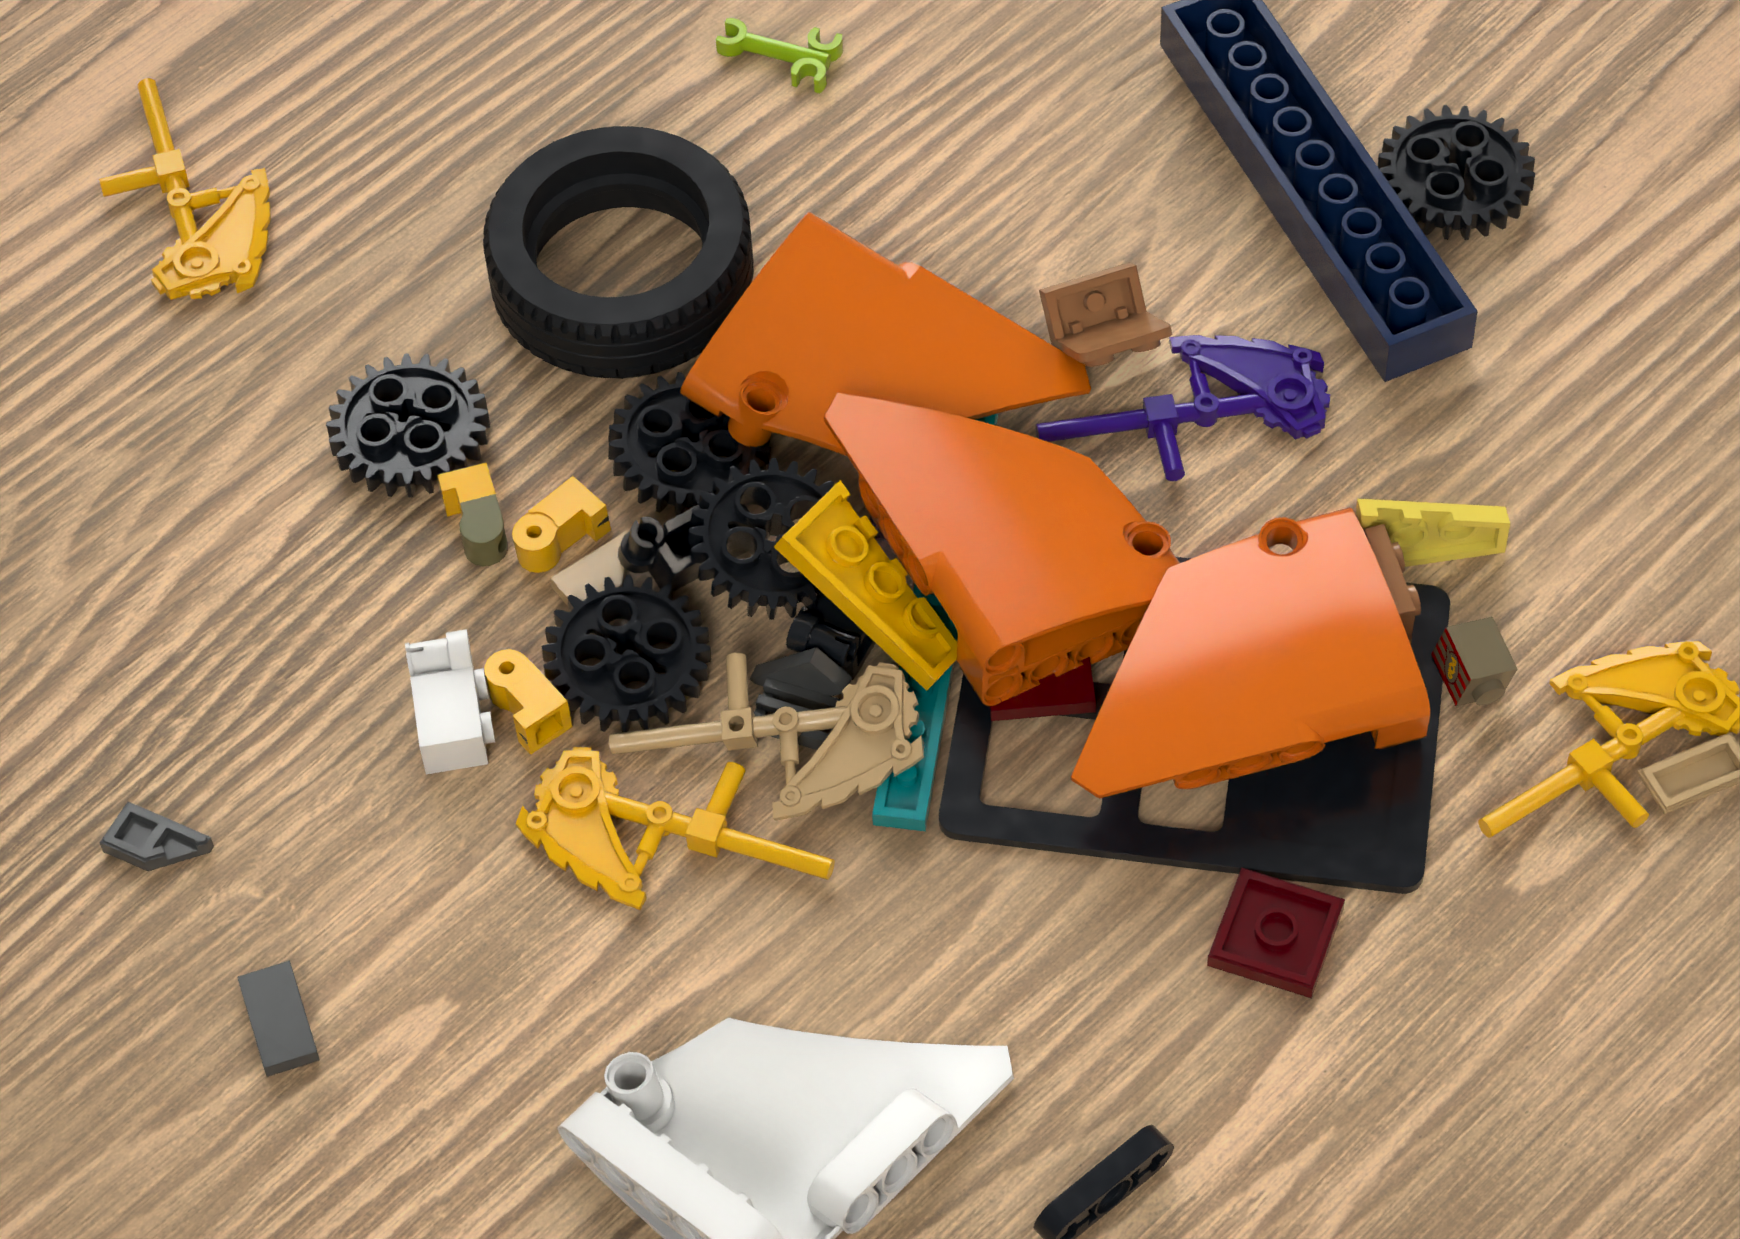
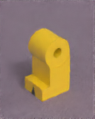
M574 476L570 477L528 510V513L515 523L512 537L518 562L522 568L529 572H546L557 565L561 553L586 534L597 542L611 531L606 504Z
M506 649L492 654L487 659L484 666V674L490 698L497 707L508 710L513 714L518 742L530 755L573 727L568 701L524 654L517 650Z

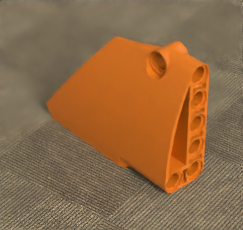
M808 212L767 261L727 315L686 376L681 386L680 394L717 417L722 416L723 413L729 416L728 431L737 442L751 447L762 446L769 441L773 432L806 441L847 456L824 422V416L837 393L891 401L975 420L1039 403L1089 394L1091 386L1083 363L1066 355L1060 349L922 266L913 262H903L897 265L811 212Z
M837 393L824 416V422L859 473L860 494L870 516L921 593L925 596L934 593L954 623L958 632L957 662L982 703L987 706H994L1001 703V700L1003 702L1040 685L1038 680L1053 673L1059 676L1083 665L1081 660L1090 657L1092 665L1127 650L1168 568L1180 564L1170 549L1171 537L1169 532L1155 522H1147L1118 487L1091 458L1027 434L982 421L891 401Z
M1349 507L1299 521L1286 517L1274 518L1264 524L1259 534L1219 547L1168 568L1112 682L1073 770L1071 780L1099 799L1172 779L1178 789H1193L1301 761L1322 751L1326 742L1371 731L1375 742V749L1379 750L1425 738L1430 720V703L1427 690L1387 582L1353 509ZM1276 544H1284L1293 549V551L1280 555L1274 553L1269 548Z

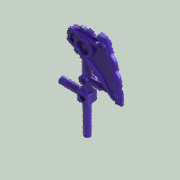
M1201 335L1169 337L1172 354L1180 353L1182 361L1189 364L1192 374L1189 381L1194 402L1175 404L1172 394L1143 398V409L1037 423L1036 436L1038 439L1052 442L1146 429L1148 439L1156 438L1166 479L1168 481H1178L1185 476L1175 437L1177 435V426L1180 423L1195 422L1201 427H1210L1217 422L1218 418L1254 413L1257 418L1262 417L1264 419L1263 424L1272 429L1280 427L1283 432L1289 433L1295 440L1301 437L1307 439L1321 433V429L1325 428L1327 412L1325 408H1329L1330 394L1325 393L1328 389L1325 381L1317 379L1316 373L1312 370L1323 373L1324 362L1319 352L1289 344L1287 348L1272 340L1252 338L1251 341H1248L1238 336L1215 335V339ZM1205 374L1219 380L1240 395L1217 398L1214 394L1210 393Z

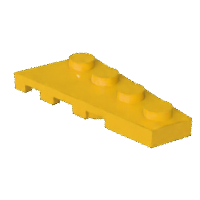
M840 480L781 537L774 548L927 691L957 660V641L925 597H916L906 582L908 573L897 558L892 560L888 558L874 538L878 531L866 515L861 518L857 515L847 501L851 494Z

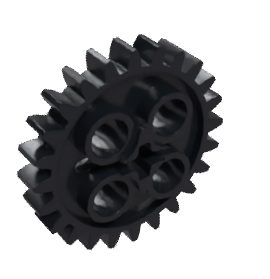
M1443 105L1441 116H1435L1432 111L1426 108L1424 109L1421 122L1409 115L1406 118L1405 128L1394 126L1392 138L1384 139L1382 153H1379L1378 168L1416 223L1420 221L1425 223V235H1429L1438 227L1442 228L1444 239L1448 240L1453 230H1459L1464 240H1469L1471 229L1476 228L1486 237L1489 235L1490 223L1503 230L1506 228L1508 216L1518 219L1520 217L1521 205L1528 206L1536 174L1533 172L1535 157L1528 156L1530 146L1528 142H1518V129L1503 131L1504 118L1501 117L1489 123L1486 121V110H1482L1475 118L1469 116L1468 106H1463L1459 115H1452L1450 108L1447 105Z
M408 353L404 354L401 365L394 366L388 357L384 358L383 370L377 371L369 364L366 365L367 378L362 380L351 375L349 377L351 391L337 390L336 394L339 404L329 406L331 421L326 422L332 455L337 457L341 471L349 469L353 483H357L365 478L368 491L373 492L383 483L389 497L394 495L399 486H405L408 497H413L416 486L422 484L426 491L431 494L434 493L433 481L438 480L437 475L468 467L467 459H481L479 445H486L489 441L486 430L490 428L485 394L479 393L477 380L467 381L463 367L451 372L448 359H443L436 367L431 366L429 354H425L419 364H412Z
M677 372L675 384L669 385L666 379L660 375L657 376L655 390L641 383L639 385L638 398L627 394L624 397V409H615L614 423L609 425L608 459L614 460V476H624V491H630L639 487L638 503L642 504L653 497L656 499V512L660 513L670 504L675 506L676 516L684 513L686 507L693 508L699 505L701 492L713 494L712 484L715 477L729 484L730 467L735 466L743 475L749 474L750 460L754 459L761 471L766 470L771 452V447L769 446L770 439L767 443L758 447L743 445L737 442L728 431L729 416L723 413L722 416L717 417L681 395L680 389L685 380L682 372ZM670 470H678V471H682V472H673V471H670Z
M771 458L768 470L761 471L759 465L753 459L750 460L749 474L743 475L739 469L732 466L730 467L729 484L715 477L712 484L713 494L701 492L699 498L701 509H693L691 515V524L695 527L689 528L688 543L695 546L691 548L690 560L691 563H702L698 571V579L700 581L714 578L711 585V595L713 597L725 591L729 592L728 608H734L743 600L748 602V616L752 617L759 606H766L769 620H774L777 607L784 606L789 616L794 618L796 616L797 603L802 602L809 610L814 611L817 603L816 593L828 599L800 571L791 573L782 570L780 565L789 561L774 548L781 537L795 525L793 521L802 518L834 486V482L831 480L817 486L815 484L816 469L813 468L802 477L797 475V461H793L785 472L779 471L776 458ZM751 504L759 505L766 511L760 514H751L745 511L744 507ZM735 525V528L729 529L728 526ZM770 535L777 536L775 541H769L768 539ZM735 549H744L749 551L752 556L746 559H737L729 552Z
M626 575L623 587H615L611 578L605 577L603 591L598 592L588 583L585 585V600L582 601L573 595L567 597L570 613L557 609L554 611L556 626L546 627V641L549 644L542 646L543 661L547 662L543 665L545 677L552 681V685L568 701L570 712L580 707L579 712L582 724L585 725L595 716H598L601 731L603 732L609 728L612 721L620 722L622 732L629 731L631 721H638L641 728L646 730L650 727L649 718L656 716L665 725L669 724L668 709L670 707L685 713L687 707L684 695L699 698L700 686L698 681H707L709 677L708 665L705 664L711 662V647L706 645L709 643L708 627L701 626L700 610L689 611V597L687 595L672 601L673 592L671 584L668 583L659 592L653 591L652 577H647L641 588L634 587L631 575ZM616 619L629 621L622 626L609 625L611 621ZM658 642H669L673 644L671 647H668L666 649H657L652 647L654 644ZM589 658L601 660L600 663L594 666L580 664ZM632 681L645 683L643 687L638 689L625 687L627 683Z

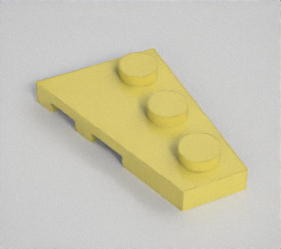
M1357 499L1355 515L1363 530L1384 524L1391 543L1398 542L1401 547L1405 567L1505 553L1510 528L1506 507Z

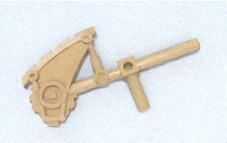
M731 653L726 656L728 710L721 711V721L609 735V746L612 755L723 742L728 751L758 747V737L779 735L781 765L785 766L786 786L780 791L781 801L772 802L773 819L775 821L806 815L819 805H821L822 809L841 804L856 791L861 795L881 786L892 772L896 777L924 758V741L922 736L911 744L907 741V738L909 739L912 735L910 728L913 725H917L919 719V712L914 710L919 705L914 691L908 692L909 685L905 682L903 671L897 670L896 665L879 662L878 666L868 665L864 675L858 677L856 684L852 685L849 683L842 691L844 698L837 701L835 707L796 712L795 709L785 706L779 708L773 715L755 716L752 708L749 707L746 655L743 653ZM833 729L811 759L796 773L795 766L799 764L798 737L801 733Z

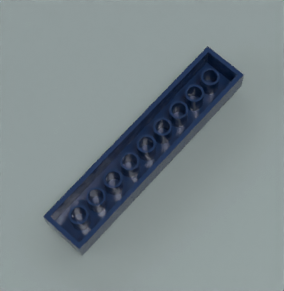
M1179 0L1161 7V48L1383 381H1390L1472 348L1478 313L1477 309L1263 0Z

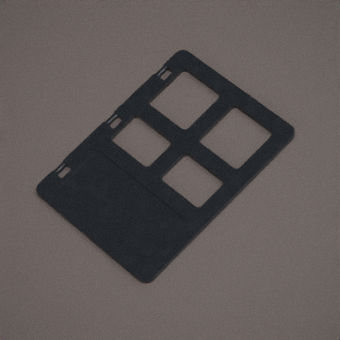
M1176 557L1180 563L1191 559ZM1406 583L1407 586H1415L1421 605V614L1415 616L1410 645L1422 675L1430 703V720L1427 736L1379 750L1375 749V742L1371 731L1326 742L1324 743L1325 747L1323 750L1310 758L1229 779L1223 826L1215 832L1151 825L1141 822L1138 814L1142 788L1102 798L1101 811L1094 817L1000 807L982 803L980 796L993 721H991L990 707L982 703L963 673L939 809V827L947 837L961 841L1239 874L1241 868H1245L1283 880L1398 894L1411 893L1422 884L1425 871L1443 679L1431 653L1443 631L1448 627L1449 596L1437 586ZM1093 682L1096 712L1059 716L1096 720L1112 684Z

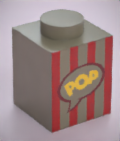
M1493 617L1446 627L1431 653L1455 706L1476 702L1477 705H1487L1497 701L1505 694L1507 686L1518 670Z

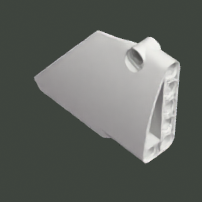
M726 1018L684 1045L653 1061L637 1052H628L614 1058L606 1067L604 1074L607 1087L601 1093L595 1092L558 1127V1132L567 1146L587 1167L664 1239H835L842 1231L853 1234L865 1227L1014 1077L1008 1046L947 1045L858 1039L801 1032Z

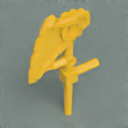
M151 78L141 80L138 83V90L156 154L152 155L155 165L100 178L103 196L107 197L160 184L162 194H168L167 202L170 215L175 219L180 238L175 240L173 247L168 246L162 253L164 260L159 261V264L152 269L154 278L151 279V282L160 295L165 293L170 300L188 295L191 299H202V296L205 294L213 296L221 292L220 287L224 285L228 286L229 284L236 283L237 294L254 287L263 262L261 257L267 249L269 233L266 229L271 220L270 202H267L270 189L265 168L251 170L252 175L244 177L237 186L217 190L214 187L189 193L186 190L190 186L180 149L175 150L156 82ZM227 198L225 203L198 230L193 215L194 210L219 204L220 199Z
M1700 641L1665 644L1664 648L1645 646L1628 650L1627 655H1607L1591 661L1589 666H1577L1550 679L1549 684L1558 695L1566 692L1572 699L1583 700L1595 713L1594 719L1613 739L1600 746L1593 738L1570 752L1565 768L1479 819L1478 824L1481 831L1486 837L1491 838L1578 784L1585 792L1595 786L1633 828L1639 827L1648 819L1649 813L1611 773L1613 763L1621 758H1635L1639 755L1642 745L1672 727L1677 730L1686 729L1689 735L1701 736L1703 732L1719 737L1730 732L1738 734L1740 731V698L1737 695L1740 689L1735 680H1728V673L1719 667L1711 669L1708 663L1703 662L1710 661L1712 651ZM1600 703L1621 706L1652 715L1636 725L1632 723L1624 724L1609 706H1602Z
M573 747V750H563L560 760L555 762V768H547L541 774L540 779L542 783L536 785L534 793L535 799L539 800L536 803L537 810L528 813L522 805L516 821L517 828L537 849L542 843L548 859L565 872L569 866L577 880L596 891H598V886H600L611 899L641 910L647 899L646 892L641 891L643 884L640 876L647 861L653 859L662 837L668 836L671 833L686 837L689 850L717 858L722 848L826 880L830 879L835 865L834 859L727 827V812L746 771L743 766L735 762L726 763L706 810L696 808L693 817L673 812L672 807L664 801L653 802L649 805L619 796V789L615 788L618 785L617 778L613 771H606L607 765L601 761L599 751H592L591 747ZM610 815L647 826L636 849L638 857L634 866L621 845Z

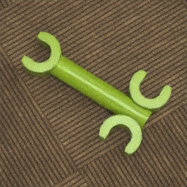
M726 18L725 20L726 35L733 38H726L724 36H717L716 38L717 52L723 56L733 57L748 51L793 63L791 67L792 86L798 87L802 78L813 76L814 92L819 94L827 85L826 72L830 67V63L840 58L843 53L842 34L837 33L834 40L829 44H821L820 28L817 27L811 29L808 34V48L749 33L745 23L736 18Z

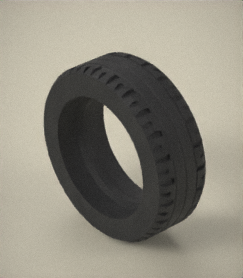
M634 126L603 127L578 132L550 143L528 157L505 179V182L496 192V196L492 199L490 209L485 218L483 230L484 255L492 298L502 323L508 328L512 337L517 339L520 345L530 350L536 357L566 371L589 377L618 379L641 377L671 369L696 357L703 352L753 279L754 262L750 218L747 202L744 200V194L738 186V182L734 176L729 174V170L706 150L684 138L660 130ZM635 207L668 214L688 225L702 240V249L682 273L662 286L630 296L598 297L577 293L553 282L537 267L538 255L546 243L559 230L583 216L611 208Z

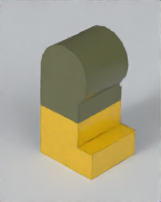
M487 463L437 475L447 517L461 513L462 518L459 523L460 534L467 559L479 566H491L500 562L508 551V542L504 530L503 517Z

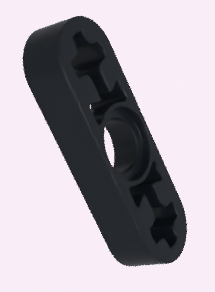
M1154 1125L1142 1128L1048 1204L1037 1217L1033 1227L1034 1230L1043 1239H1076L1157 1173L1172 1155L1174 1145Z

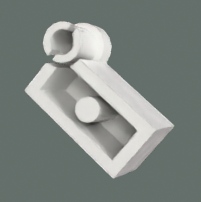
M467 629L447 632L446 638L411 644L405 643L407 663L411 676L419 747L426 775L487 765L486 744L494 743L495 735L491 712L481 713L479 700L489 699L484 668L474 670Z

